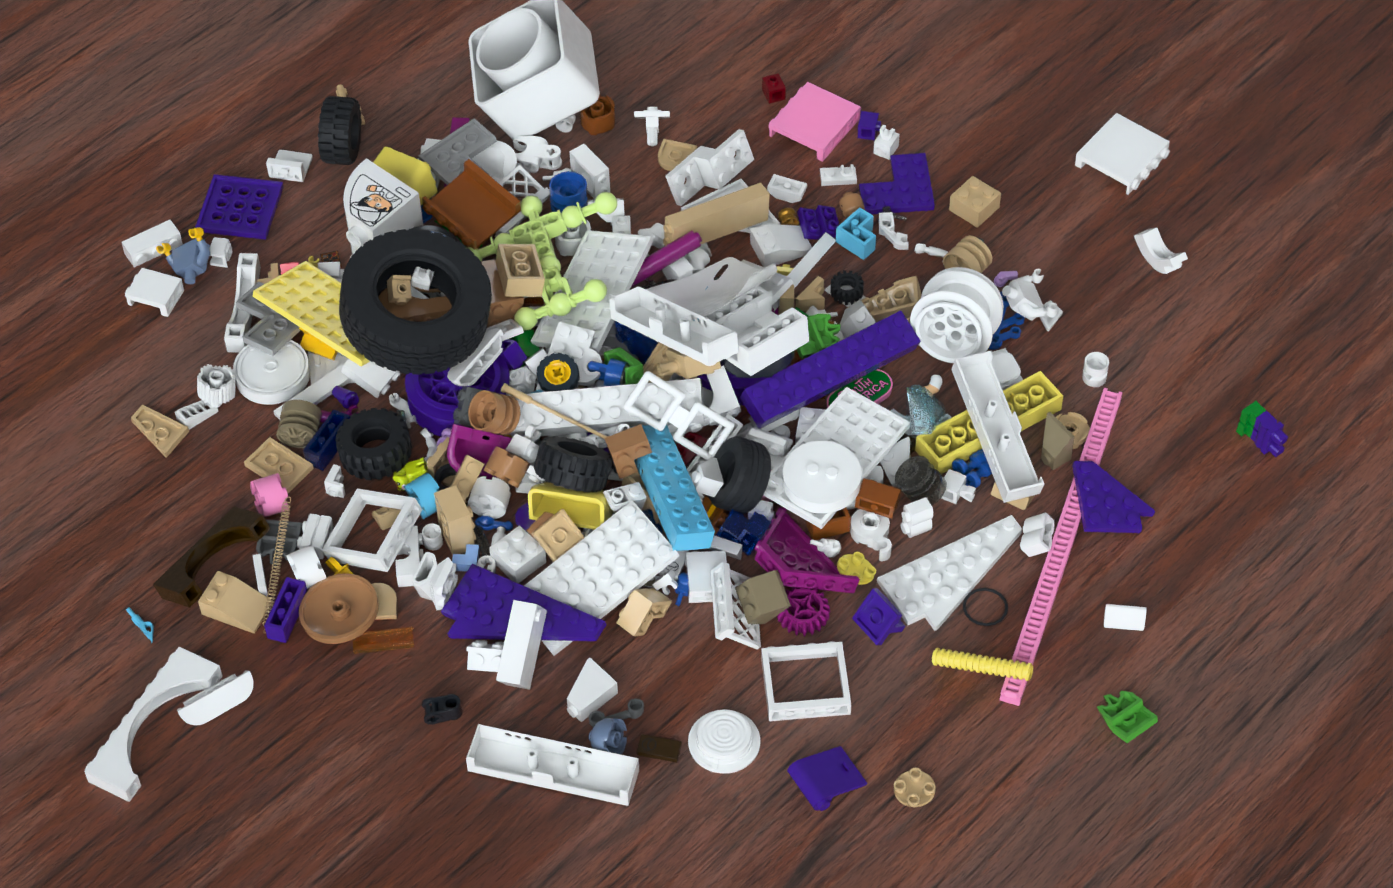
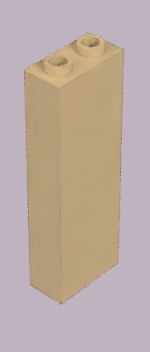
M758 183L666 216L665 225L663 226L665 232L663 244L666 246L691 230L694 233H699L702 238L700 244H704L767 221L770 193L762 183Z

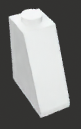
M591 658L587 659L567 697L568 713L573 718L576 717L580 722L584 721L589 717L590 713L598 710L618 694L617 682Z

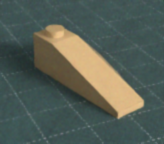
M917 276L898 280L893 283L894 286L885 291L881 289L878 291L879 294L861 300L876 322L899 311L903 312L906 319L911 316L913 307L921 299L922 295Z

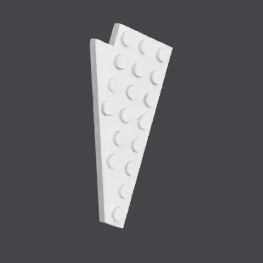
M1010 515L878 577L877 583L895 608L902 614V618L907 625L926 618L933 630L936 631L1022 534V528L1015 518Z

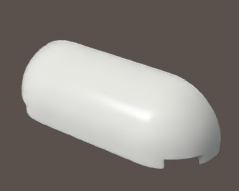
M496 328L485 332L476 350L461 363L458 362V365L450 368L447 375L448 379L457 386L473 385L501 354L503 350L501 348L502 336L504 337L502 330Z
M244 671L238 677L235 674L228 676L183 702V708L177 709L178 714L188 724L202 725L242 703L250 696L253 690V677L250 671Z

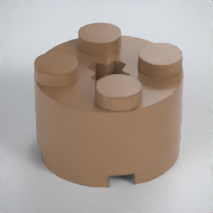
M496 446L483 471L518 488L530 464L522 458Z

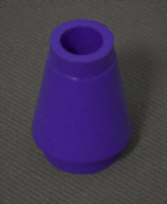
M335 386L332 390V395L344 408L348 409L352 405L357 406L359 397L356 392L340 386Z

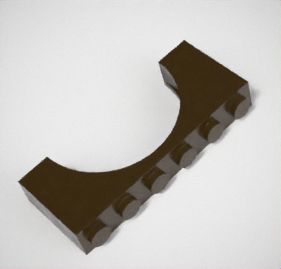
M234 506L153 583V586L162 599L190 608L203 594L195 582V577L200 567L212 555L227 546L243 541L258 542L271 529L262 514Z

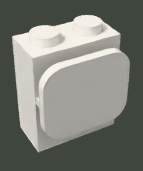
M1006 348L992 352L993 360L991 363L1002 390L1023 380L1016 360L1012 354L1007 352Z

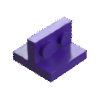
M873 588L852 617L856 624L876 645H882L890 633L902 632L906 627L901 622L902 614L878 588Z

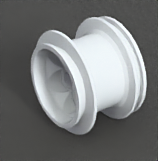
M953 267L938 272L925 285L921 299L913 307L910 316V325L921 341L920 347L936 359L948 363H954L957 358L986 352L991 344L993 334L997 331L1002 321L1004 308L1002 296L995 284L978 271L963 267Z

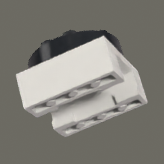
M756 286L720 309L704 316L737 332L738 353L728 359L721 360L720 364L721 366L724 365L726 371L736 375L738 378L772 377L788 367L794 358L797 348L809 342L807 317L794 308H790L780 315L775 314L771 311L770 302L773 301L772 294L760 286Z

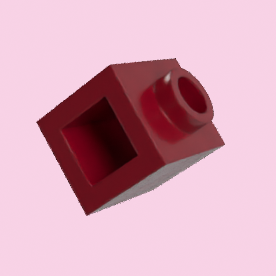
M779 74L762 78V91L769 104L785 100L786 87Z

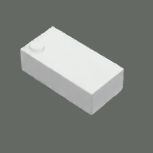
M513 600L496 681L508 686L530 690L547 613L546 609L537 604Z

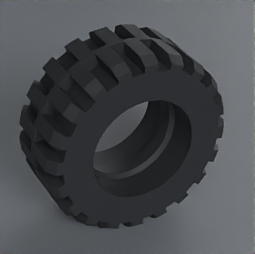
M329 96L323 101L319 116L318 147L320 158L328 164L351 165L356 161L361 140L362 121L360 104L358 100L352 97Z
M371 408V410L367 411L364 409L358 414H352L351 418L346 419L342 423L343 426L339 427L335 441L343 468L350 475H355L356 478H365V480L372 481L375 478L381 480L382 477H390L394 472H399L402 469V465L405 466L409 461L408 458L411 457L412 442L407 424L400 415L391 410L388 412L384 408H381V410ZM386 440L385 443L378 447L361 448L370 441Z
M549 436L540 442L534 470L541 479H545V481L551 482L556 486L575 491L597 492L606 487L613 461L608 452L598 448L596 445L573 438Z

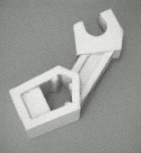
M879 213V234L884 235L894 245V248L908 250L907 234L894 231L893 213Z

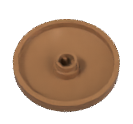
M345 573L332 575L317 582L306 592L299 607L300 622L305 632L316 641L327 644L344 643L360 636L372 625L379 610L378 596L372 584L361 576Z

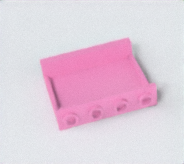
M807 82L803 87L799 88L797 94L790 98L788 104L781 108L778 115L770 121L768 126L769 136L772 137L778 132L817 151V159L823 162L859 121L861 107Z

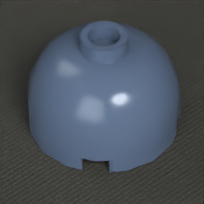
M618 718L599 720L589 733V741L592 748L622 755L627 742V738L623 737V731H627L626 725L623 720Z

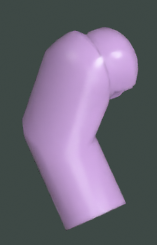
M1001 271L994 278V284L997 287H1002L1008 280L1017 279L1018 272Z

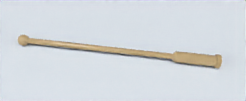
M506 383L501 388V392L507 393L527 404L532 403L603 439L608 437L534 401L531 396L508 386Z

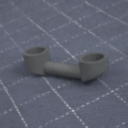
M632 699L628 702V710L607 717L601 711H593L589 715V724L594 727L599 720L604 718L636 719L643 714L644 703L641 699Z

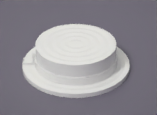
M496 140L497 142L471 159L499 183L516 168L517 157L514 150L508 144Z
M716 710L703 715L692 726L688 737L689 751L693 759L701 767L715 773H733L746 768L754 761L760 749V734L754 722L744 714L733 710Z

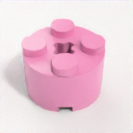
M278 473L250 482L251 493L255 495L256 501L254 503L256 509L263 517L285 512V510H282V506L288 505L284 503L287 502L285 499L288 497V493L285 487H281V479Z

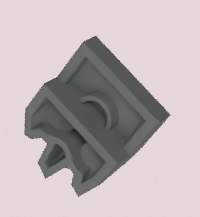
M265 519L271 529L257 542L256 550L258 554H261V557L270 555L271 565L275 556L285 557V560L288 561L286 555L298 549L297 540L299 536L301 537L303 524L300 522L281 521L288 523L285 525L287 528L280 527V529H286L287 531L279 530L280 521ZM279 532H285L286 535L283 536H285L286 538L278 537L277 534ZM277 542H283V543H285L284 545L277 544V546H284V548L276 547V543H277ZM276 549L284 550L283 552L275 554Z

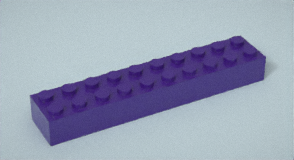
M899 311L783 369L772 377H768L744 389L739 398L757 427L761 429L914 351L921 341L903 312Z

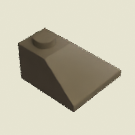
M1048 412L1046 416L1041 459L1045 465L1055 470L1071 460L1075 436L1051 412Z

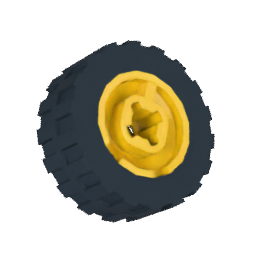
M553 353L540 361V365L537 367L538 372L536 373L540 388L545 392L573 390L578 386V381L580 380L577 363L569 355Z

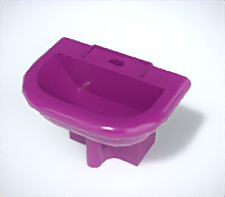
M453 424L447 447L449 464L458 472L465 456L469 455L484 463L478 478L486 476V479L492 480V477L497 478L483 470L495 447L506 450L512 438ZM485 435L488 436L489 439L485 440L482 437Z

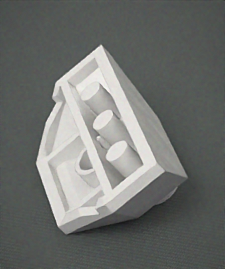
M861 299L845 309L840 322V330L844 338H847L877 322Z

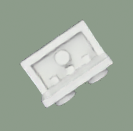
M751 428L748 433V439L763 444L768 450L771 458V469H774L784 458L793 444L792 439L762 429L755 430Z
M475 640V642H472L466 649L468 651L467 669L498 672L504 642H495V644H487L485 640Z

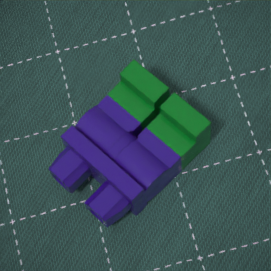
M1254 401L1242 410L1236 432L1240 436L1246 434L1251 438L1264 455L1270 452L1275 457L1279 456L1284 452L1285 447L1282 445L1288 439V436L1282 431L1284 424L1281 422L1277 423V420L1257 401Z

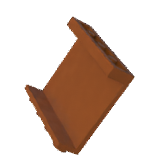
M470 159L464 162V172L431 200L426 196L422 198L424 211L428 215L434 216L440 225H444L451 233L459 237L466 247H471L474 250L479 248L521 211L520 201Z

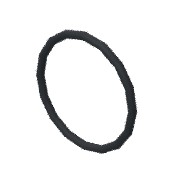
M980 588L973 590L965 597L963 610L967 618L975 624L991 626L998 624L1006 617L1008 604L1004 596L996 590ZM979 591L993 592L1004 601L1005 612L995 622H978L967 613L966 602L968 598Z

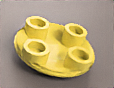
M860 552L844 555L837 562V569L840 575L857 576L860 579L858 585L870 583L876 574L875 567Z

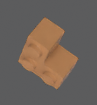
M641 424L604 438L619 479L637 473L634 459L652 453Z

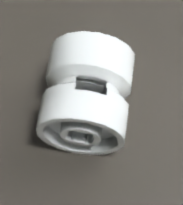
M1091 352L1085 357L1082 379L1088 386L1100 387L1106 382L1109 358L1105 354Z

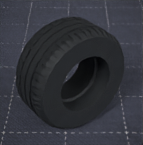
M735 436L726 440L714 456V458H717L724 484L715 497H708L712 504L718 508L736 514H744L755 508L765 493L770 478L771 458L763 444Z

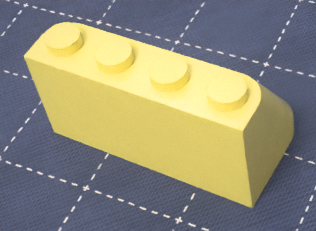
M544 482L532 486L528 493L529 519L537 520L544 512L555 514L560 509H564L577 527L595 530L612 516L613 510L603 494L604 490L597 492L575 491L556 486L551 482Z

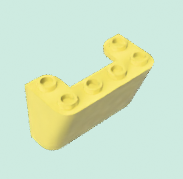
M383 147L373 162L419 193L420 205L423 204L422 198L424 196L430 199L438 192L436 181L432 177L431 168L427 162L393 150L390 147Z

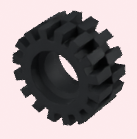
M843 270V274L838 272L837 276H833L830 293L831 297H834V301L839 300V304L845 302V305H848V302H850L852 305L854 300L857 302L859 298L863 297L864 281L861 276H858V273L852 274L853 271L850 270L849 273H846V270ZM844 285H850L854 288L851 290H843L840 287Z

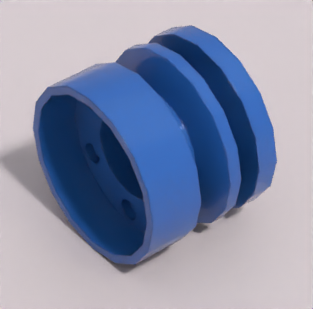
M569 171L561 172L550 180V208L552 212L560 210L562 213L563 209L567 206H577L576 202H579L581 208L588 205L587 182L581 174Z

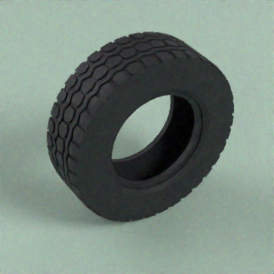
M406 229L396 230V232L391 231L384 233L383 236H376L373 240L370 239L363 244V247H359L349 259L341 281L339 300L340 321L343 331L352 346L361 355L364 354L366 359L371 362L374 361L376 365L404 374L422 375V373L441 372L447 370L448 367L450 369L458 365V362L461 363L466 360L481 343L488 324L492 299L491 284L487 271L477 256H474V253L469 248L466 249L465 245L459 241L456 242L455 239L449 236L445 237L443 234L432 233L428 230L418 231V229H409L406 231ZM416 267L434 271L431 286L445 294L452 308L443 316L430 321L415 322L399 318L390 313L378 298L387 288V280L392 275H409L412 279Z

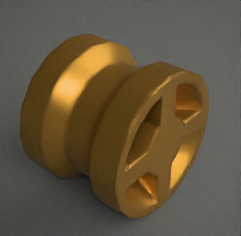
M784 208L779 212L778 218L781 221V225L798 226L799 220L793 208Z

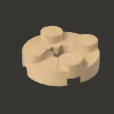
M1075 412L1056 416L1067 429L1074 428L1073 432H1071L1075 436L1073 449L1086 442L1090 426H1088L1084 416Z

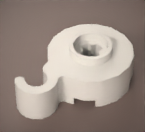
M862 509L857 510L852 515L850 522L852 539L857 544L860 542L874 550H880L879 561H886L890 558L892 544L886 538L889 534V518Z

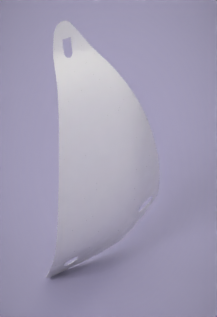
M728 257L691 276L657 285L646 290L699 315L705 316L769 279L777 272V267L773 263L761 270L733 257ZM728 264V268L718 280H714L715 275L722 266Z

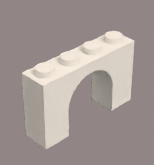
M723 365L720 369L714 370V373L707 374L714 394L713 402L709 408L724 418L727 414L734 418L741 412V408ZM704 414L705 422L691 423L685 433L690 431L698 432L703 426L709 424L711 426L716 425L718 422ZM667 425L673 437L678 427Z

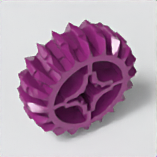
M793 587L792 591L786 589L791 606L777 615V620L781 623L782 628H787L789 633L795 631L796 636L799 633H803L804 637L807 632L811 635L814 634V630L820 632L821 627H825L830 615V607L827 598H824V594H818L817 588L811 590L809 588L804 589L801 587L796 589ZM812 605H814L819 612L815 611V608H813ZM789 609L794 616L790 615L787 610Z

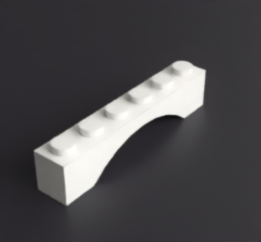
M239 254L235 302L224 336L227 352L239 353L247 346L243 342L242 336L250 330L252 314L237 308L236 301L257 283V279H259L261 267L258 254Z

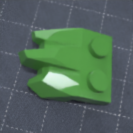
M830 314L808 316L809 342L797 348L800 359H805L840 340L839 337L834 336L840 331V324L828 323L831 319Z
M1121 691L1119 698L1111 694L1105 695L1103 697L1107 706H1097L1098 711L1110 730L1126 743L1158 722L1157 715L1144 707L1143 700L1132 692Z

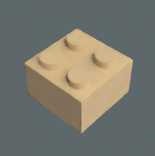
M972 176L950 196L949 210L978 228L1000 208L1001 193Z

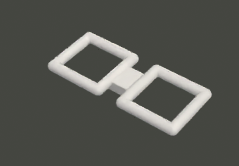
M646 371L625 402L624 410L658 431L664 430L667 423L670 422L678 427L673 435V439L706 460L713 458L734 429V423L700 402H695L692 408L688 410L680 405L685 397L684 392L650 371ZM648 381L653 382L675 396L660 421L655 420L633 406ZM699 411L725 427L709 452L683 437V434Z

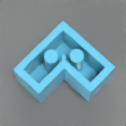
M859 207L836 228V243L861 259H866L875 250L876 235L872 233L874 216Z

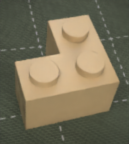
M655 588L635 589L630 593L626 606L620 611L617 624L633 636H643L654 618L664 617L672 600Z

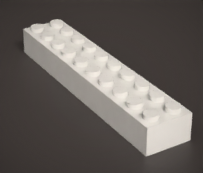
M700 378L666 381L684 392L685 397L680 405L688 410L692 408L695 402L703 404ZM651 382L646 384L633 406L655 420L660 421L675 396ZM637 384L527 394L534 401L595 431H603L623 423L629 426L649 425L623 408ZM515 398L520 406V419L517 427L511 433L512 437L515 433L524 437L528 425L542 433L541 436L589 432L532 403L527 404ZM699 411L691 423L705 422L704 414Z

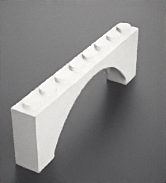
M178 647L169 656L165 666L159 669L152 683L147 685L143 695L135 701L131 711L122 718L118 728L112 731L109 740L99 748L93 761L87 764L84 772L88 782L130 802L141 787L138 775L133 773L131 767V747L140 725L150 713L165 702L186 693L205 690L218 683L222 678L220 665Z

